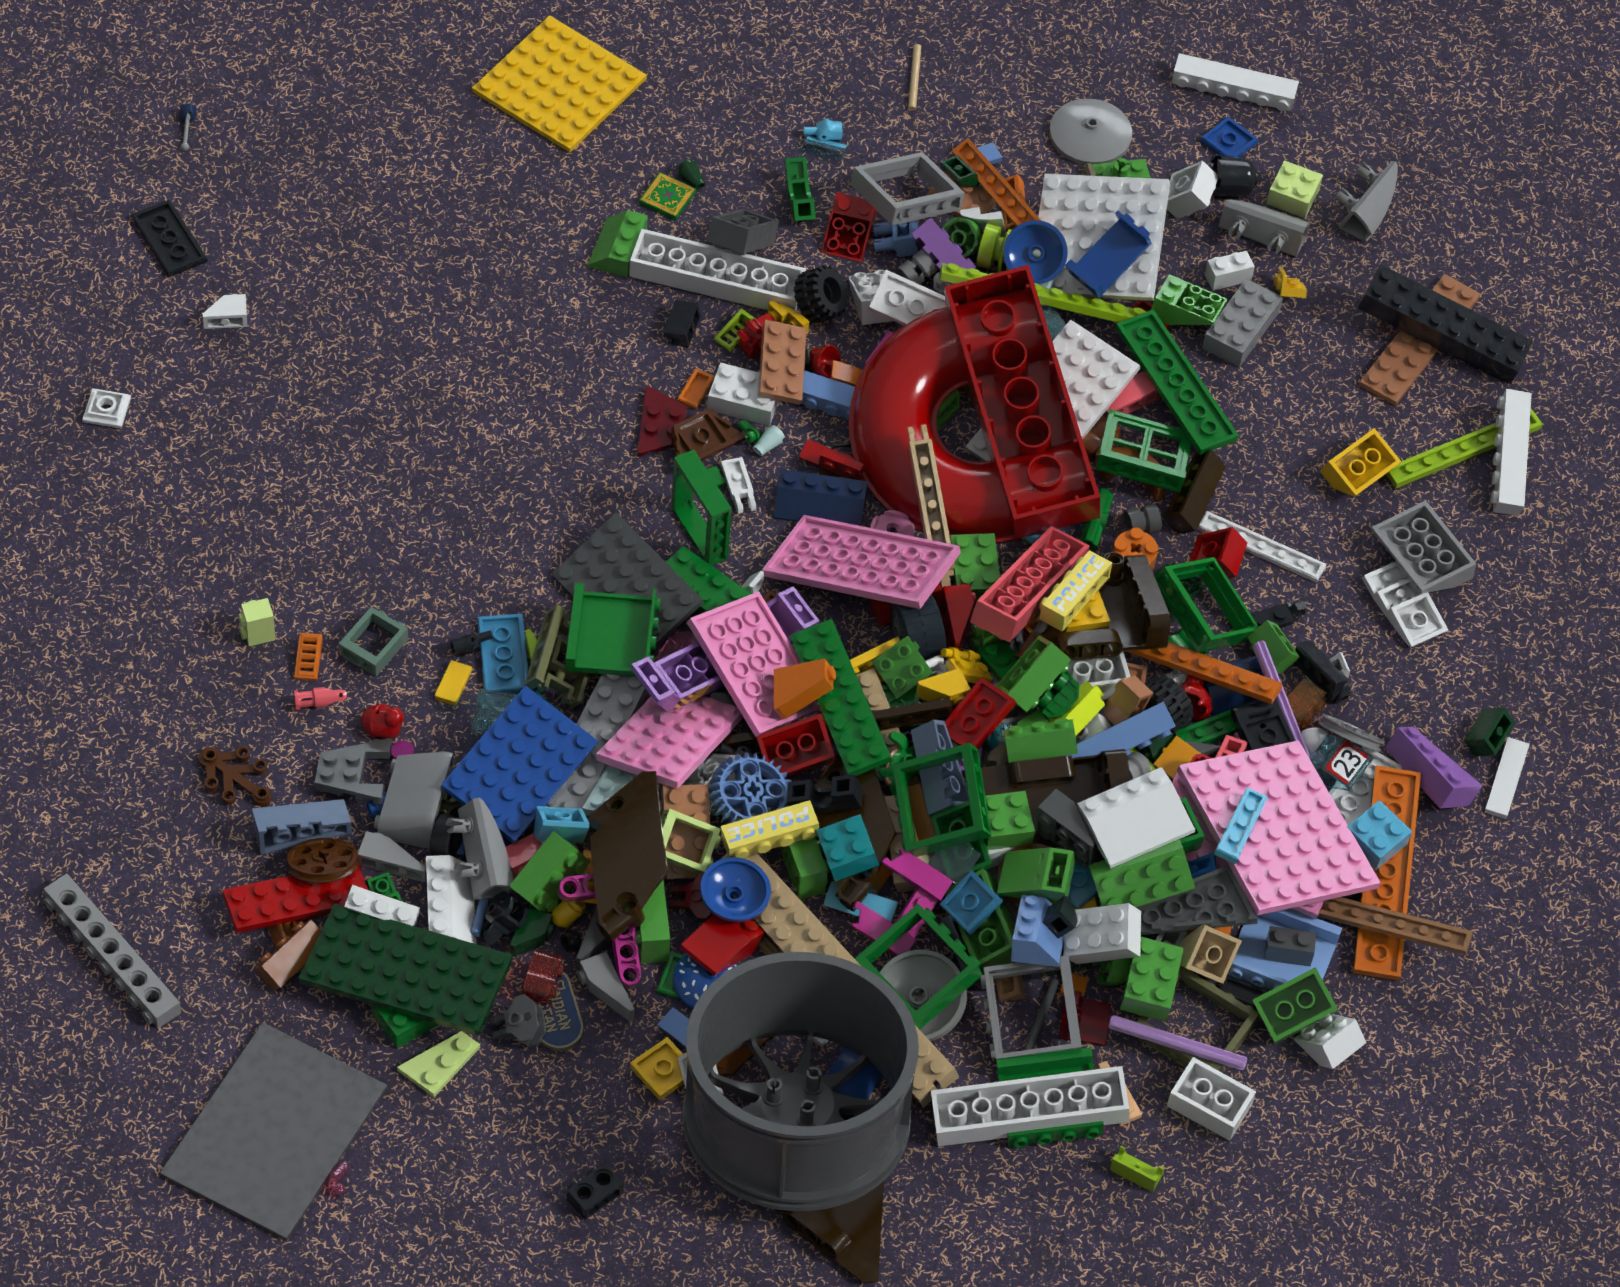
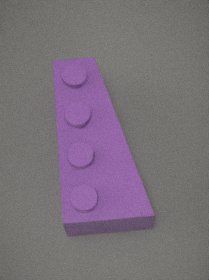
M929 218L911 233L918 247L928 254L939 272L942 263H953L965 269L976 268L969 258L965 259L962 256L963 251L956 243L952 244L948 233L943 228L940 229L932 218Z
M1413 726L1398 727L1385 747L1405 770L1421 772L1420 787L1440 809L1470 805L1483 786Z

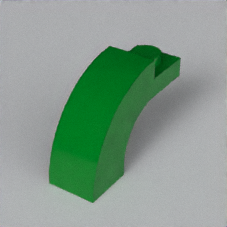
M806 157L784 159L786 192L793 220L816 219L814 198L811 196Z

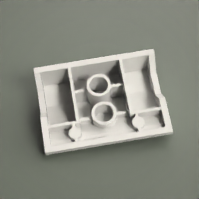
M1162 767L1077 803L1083 822L1086 823L1093 834L1098 850L1110 868L1195 832V828L1171 780Z

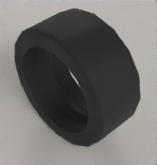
M441 814L438 817L430 837L429 847L431 856H455L461 842L462 833H448L447 830L452 826H446V821L448 818L459 819L458 817Z

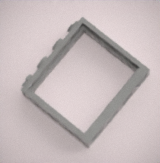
M923 152L856 166L853 169L850 183L892 226L961 210L965 194ZM918 172L938 193L895 202L876 181Z
M1068 955L1060 957L1059 967L1021 962L984 967L985 975L981 976L982 989H987V998H983L985 1012H990L991 1019L986 1021L988 1035H993L994 1041L993 1044H989L991 1058L1004 1059L1082 1049ZM1061 970L1071 1044L1003 1053L993 979Z

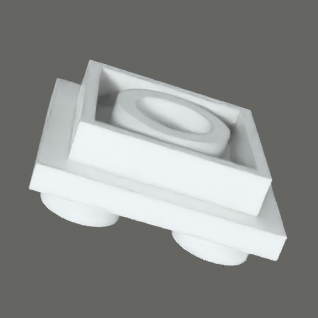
M92 388L82 421L122 429L131 395ZM104 405H111L110 408H102Z

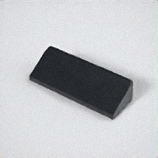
M1311 641L1297 643L1295 650L1300 658L1294 664L1330 701L1334 700L1346 685L1348 678Z

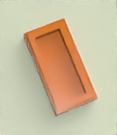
M695 368L678 396L677 401L691 409L697 410L711 387L715 376Z

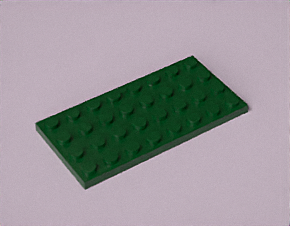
M334 903L299 976V984L479 1036L513 961V955L395 920H382L364 913L361 914L348 910L343 905Z

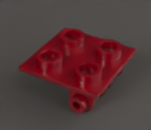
M1074 991L1081 1042L1106 1046L1111 1003L1086 1000L1080 991ZM1064 996L1059 1038L1071 1040Z

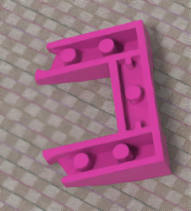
M904 849L898 850L901 855L890 861L886 857L880 862L916 888L894 924L917 904L923 909L928 907L932 911L937 901H941L953 882L911 853H907ZM858 901L854 903L853 909H859L860 913L858 924L852 923L851 927L871 941L877 940L894 925ZM919 921L886 951L894 957L908 952L914 944L915 936L924 924V921Z

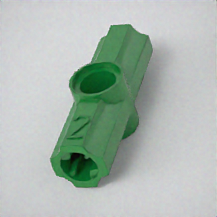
M1101 488L1098 490L1100 495V518L1083 522L1080 541L1090 545L1088 551L1097 550L1101 534L1105 531V525L1108 522L1109 510L1114 495L1107 489Z

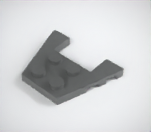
M392 738L320 752L314 782L315 790L343 796L344 793L355 795L357 800L363 801L364 798L372 799L374 804L382 805L384 784H362L366 759H390Z

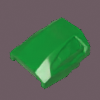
M1068 670L1062 675H1058L1053 681L1054 685L1052 688L1039 697V702L1036 706L1048 718L1064 715L1078 699L1079 683L1070 675Z

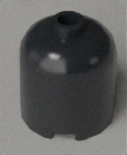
M1214 154L1211 157L1210 163H1213L1212 170L1218 177L1212 196L1245 197L1251 193L1254 185L1258 184L1259 175L1255 172L1253 163L1248 159Z

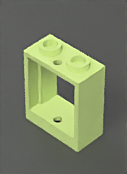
M664 810L661 822L665 848L675 820L710 833L699 864L665 851L667 862L697 874L705 872L713 863L711 855L720 843L721 836H719V832L721 829L675 810Z

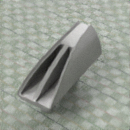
M1391 161L1382 173L1374 172L1365 162L1360 165L1356 173L1369 181L1370 187L1360 199L1354 198L1343 187L1334 197L1349 209L1347 216L1338 225L1340 229L1365 242L1374 234L1386 215L1395 191L1398 172L1396 161Z
M1226 200L1219 228L1227 230L1230 238L1237 234L1236 239L1242 236L1266 245L1269 252L1276 249L1275 254L1281 251L1297 257L1307 237L1311 223L1253 203Z
M481 798L472 799L458 809L459 819L448 818L446 821V826H452L447 830L448 833H462L467 863L457 862L455 864L454 870H460L455 876L470 877L473 898L475 900L492 899L500 892L506 891L509 894L514 891L509 887L514 878L506 847L493 815Z

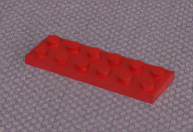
M358 864L357 869L351 875L334 882L311 883L289 875L223 889L222 896L235 932L241 933L329 914L334 903L345 906L352 885L368 890V887Z

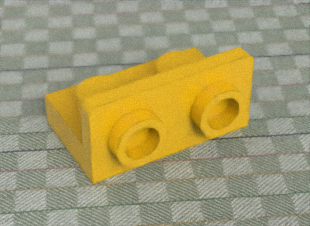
M1279 268L1278 273L1274 274V286H1276L1280 296L1306 298L1307 289L1303 282H1300V279L1287 278L1283 268Z

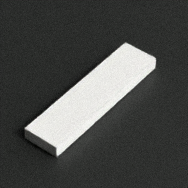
M1510 737L1507 738L1485 813L1507 819L1529 743Z

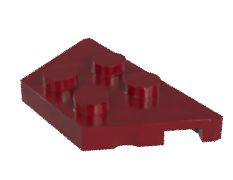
M646 386L637 457H642L644 454L653 451L660 452L669 447L674 448L671 429L674 425L686 420V405L650 386Z

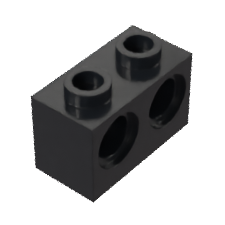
M604 1163L599 1167H593L586 1177L580 1181L575 1180L569 1185L567 1201L584 1220H587L623 1193L624 1183ZM605 1181L609 1184L603 1186L599 1185L598 1182ZM587 1195L589 1196V1198L581 1199L579 1198V1196Z

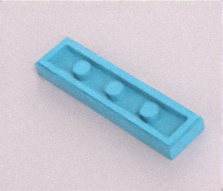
M1248 787L1246 788L1214 855L1236 864L1268 798L1267 796Z

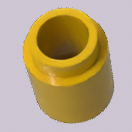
M561 901L551 912L553 922L558 927L569 928L584 913L586 908L585 902Z

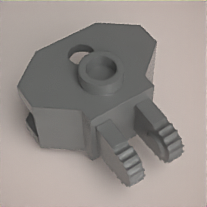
M525 994L516 996L509 1009L504 1011V1015L490 1019L493 1026H506L505 1029L492 1032V1039L494 1040L512 1037L513 1039H519L531 1048L539 1046L546 1034L544 1010Z

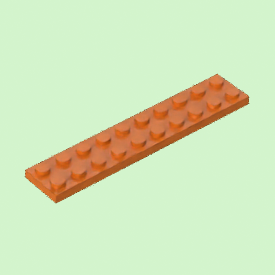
M1375 766L1370 807L1380 800L1412 830V834L1405 847L1376 871L1374 870L1381 883L1378 889L1361 892V903L1407 914L1421 772ZM1357 928L1353 973L1399 981L1402 969L1404 939Z

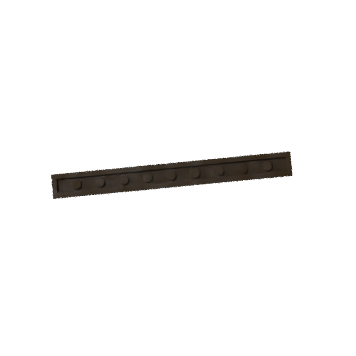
M940 698L931 702H916L912 705L893 706L889 709L871 711L879 730L926 723L932 720H944L953 712L950 698ZM753 732L733 733L724 738L725 744L734 749L738 746H749L754 751L761 750L757 737H755Z

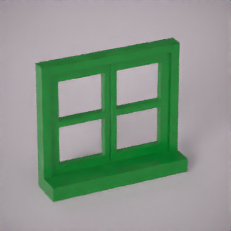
M1110 409L1095 469L1180 493L1186 476L1185 470L1191 441L1183 429ZM1117 424L1144 431L1142 445L1114 438ZM1152 434L1180 441L1177 455L1150 448ZM1112 444L1140 451L1139 459L1111 451ZM1151 454L1176 461L1175 467L1170 468L1147 461V456Z

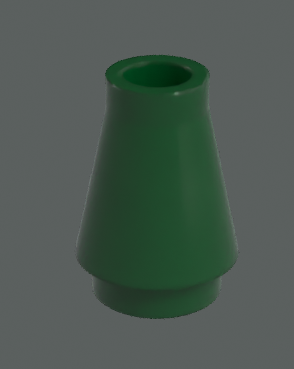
M687 159L678 166L679 175L696 190L705 186L706 183L695 161Z

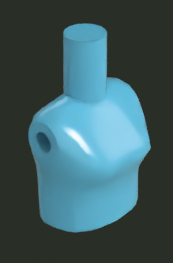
M827 118L818 122L816 127H803V135H816L821 141L842 140L841 121H831Z

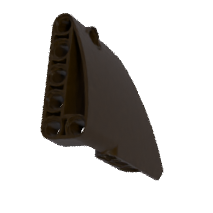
M1116 552L1105 554L1104 558L1112 562L1110 578L1099 589V593L1110 619L1109 627L1066 632L1065 629L1060 631L1039 619L1022 647L1016 653L1015 658L1019 660L1039 635L1052 642L1071 660L1108 658L1118 656L1122 651L1167 648L1171 625L1170 614L1146 555L1123 557Z

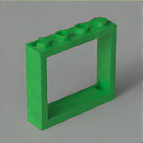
M695 450L684 454L680 453L674 457L671 509L705 562L714 565L728 559L732 508ZM693 492L707 512V523L693 503Z
M1214 557L1165 566L1154 576L1164 601L1197 653L1244 643L1249 640L1247 637L1259 627ZM1200 576L1235 631L1214 635L1180 580Z
M963 744L893 764L894 773H892L891 777L894 786H896L897 795H895V803L900 812L898 823L903 832L901 844L907 853L919 857L992 836L979 752L972 744ZM963 758L973 826L916 842L906 774Z
M917 904L861 952L855 960L895 990L871 963L919 921L923 920L967 966L917 1011L896 991L909 1009L915 1025L920 1030L983 974L978 967L981 963L973 954L968 956L964 952L966 950L965 946L958 939L953 940L949 936L951 932L943 923L937 924L935 921L936 916L928 907L923 909Z

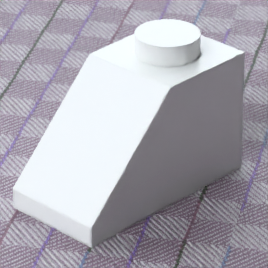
M246 294L223 295L203 313L204 329L247 327Z

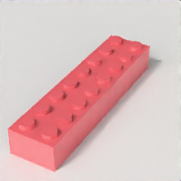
M1050 526L977 600L970 622L978 628L996 635L999 639L1010 642L1041 610L1039 605L1043 598L1050 596L1052 589L1057 583L1060 584L1068 570L1072 571L1077 560L1087 554L1090 545Z

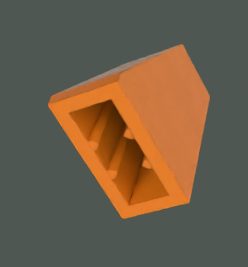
M824 658L774 669V710L782 719H787L833 690V680L836 679L834 667L830 666Z

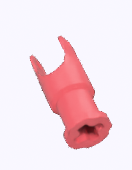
M318 687L313 688L312 691L298 692V690H294L296 711H299L300 708L313 706L315 708H324L334 702L343 701L347 697V693L341 689L332 690ZM304 698H312L311 700L301 701Z

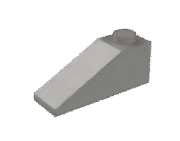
M366 831L358 852L359 866L426 882L425 866L389 837L378 832L371 833Z
M607 952L580 961V971L577 972L580 983L582 985L586 984L592 994L628 1021L634 1020V1007Z

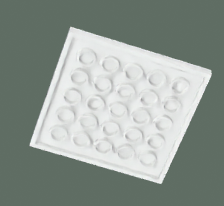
M1045 174L1038 217L1041 221L1055 226L1064 236L1068 248L1066 263L1070 259L1077 263L1118 221L1115 214L1117 211H1120L1123 215L1127 213L1134 219L1136 226H1143L1150 233L1149 238L1152 244L1100 298L1154 301L1170 188L1169 179ZM1039 250L1034 251V253L1041 254ZM1066 266L1054 279L1050 288H1058L1070 294L1079 293L1084 297L1098 298L1070 275Z

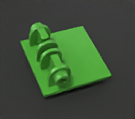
M909 636L903 638L872 661L896 699L915 687L918 681L926 679L933 673L919 653L918 644L915 641L912 642Z

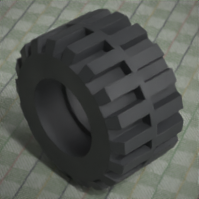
M823 265L802 272L797 276L794 298L798 309L801 310V314L806 316L808 321L821 323L843 315L846 311V306H848V293L846 284L843 281L844 279L837 270H834L831 266Z
M1157 675L1145 684L1153 692V695L1143 711L1164 702L1176 727L1171 729L1172 735L1191 721L1193 717L1191 700L1185 690L1172 678H1168L1166 675Z

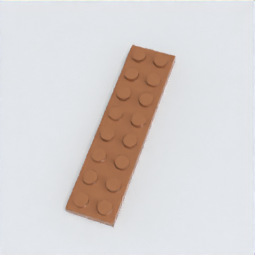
M1446 274L1442 276L1432 289L1469 309L1475 305L1481 295L1479 292ZM1400 330L1361 379L1359 386L1396 406L1440 349Z

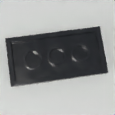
M170 199L131 215L132 220L168 277L208 262L206 255Z

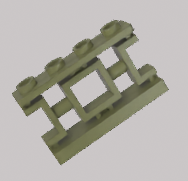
M557 604L545 613L524 686L526 685L531 690L537 687V691L541 693L548 687L557 690L563 694L560 703L563 705L567 704L566 709L571 710L577 705L580 706L584 701V690L591 676L585 672L566 671V665L557 661L559 650L567 652L570 624H568L570 614L564 613L565 608ZM560 632L566 635L567 638L564 639L560 636L556 638L557 633ZM547 668L555 672L556 675L553 676L550 673L545 675ZM564 678L570 681L574 679L572 686L564 682Z

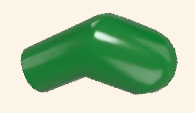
M745 419L738 423L737 427L742 432H746L745 440L748 443L757 442L760 439L759 431L753 428Z

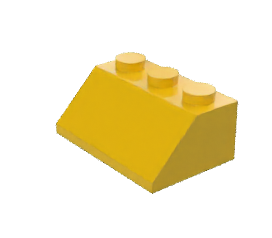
M1374 428L1331 459L1320 470V473L1332 488L1355 497L1399 465L1401 460Z

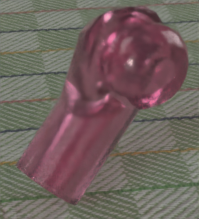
M341 1161L329 1175L328 1191L332 1196L335 1195L338 1198L343 1196L346 1189L344 1185L340 1184L341 1179L350 1170V1166L344 1161Z

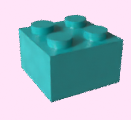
M861 814L816 830L835 882L879 866Z

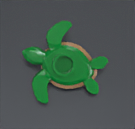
M891 732L888 738L896 745L897 749L890 752L892 762L880 768L878 774L890 786L892 795H897L896 786H894L891 777L892 773H894L893 764L916 758L914 745L909 747V741L905 735L899 732ZM919 771L906 774L908 785L913 782L915 776L919 779L920 784H922Z

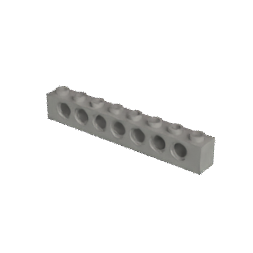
M68 874L63 875L44 888L45 899L43 900L50 911L55 910L59 914L57 917L64 927L69 926L72 929L71 933L78 943L83 942L85 944L88 955L92 959H98L100 968L107 976L109 974L112 975L115 986L121 992L125 990L129 995L128 1000L134 1008L139 1007L143 1011L142 1016L148 1024L153 1023L157 1028H160L181 1014L180 1002ZM108 951H115L114 953H111V954H107V953H106V952H108ZM122 967H128L126 970H120ZM137 983L143 984L141 986H134ZM153 999L157 1000V1001L154 1002V1003L148 1002V1001L153 1000Z

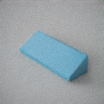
M831 881L823 905L859 916V909L853 912L840 903L835 896L837 893L835 883ZM867 893L868 896L862 904L890 922H893L898 902Z

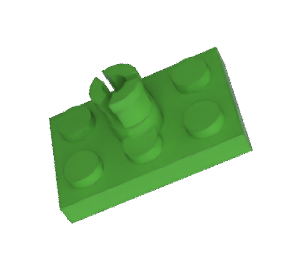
M1118 158L1117 161L1115 160L1110 163L1092 164L1096 176L1150 178L1145 159L1126 160Z

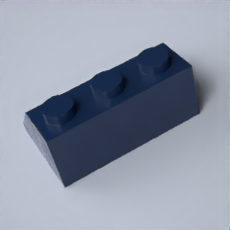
M1256 656L1229 662V664L1264 676ZM1204 680L1203 687L1211 697V717L1226 712L1232 707L1258 700Z

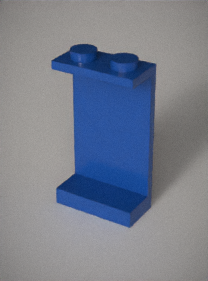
M1117 211L1115 214L1118 221L1077 263L1070 259L1065 264L1069 274L1098 298L1152 244L1149 238L1150 233L1143 226H1136L1134 219L1127 213L1123 215L1120 211Z

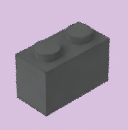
M1270 926L1265 942L1264 960L1310 967L1315 953L1316 932Z

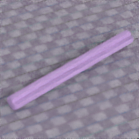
M1265 641L1256 642L1253 645V649L1264 676L1281 682ZM1282 686L1281 691L1276 697L1278 705L1295 740L1300 741L1312 762Z
M1112 1015L1109 1022L1110 1029L1239 1070H1244L1247 1063V1057L1116 1015Z

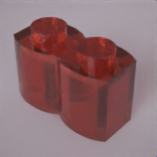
M534 949L523 983L522 995L525 994L533 1001L548 1005L551 998L556 999L559 988L556 981L557 978L563 977L565 964H562V956Z

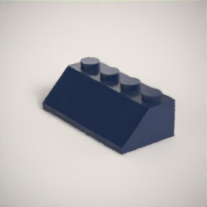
M780 469L773 519L799 522L803 515L861 526L868 481Z

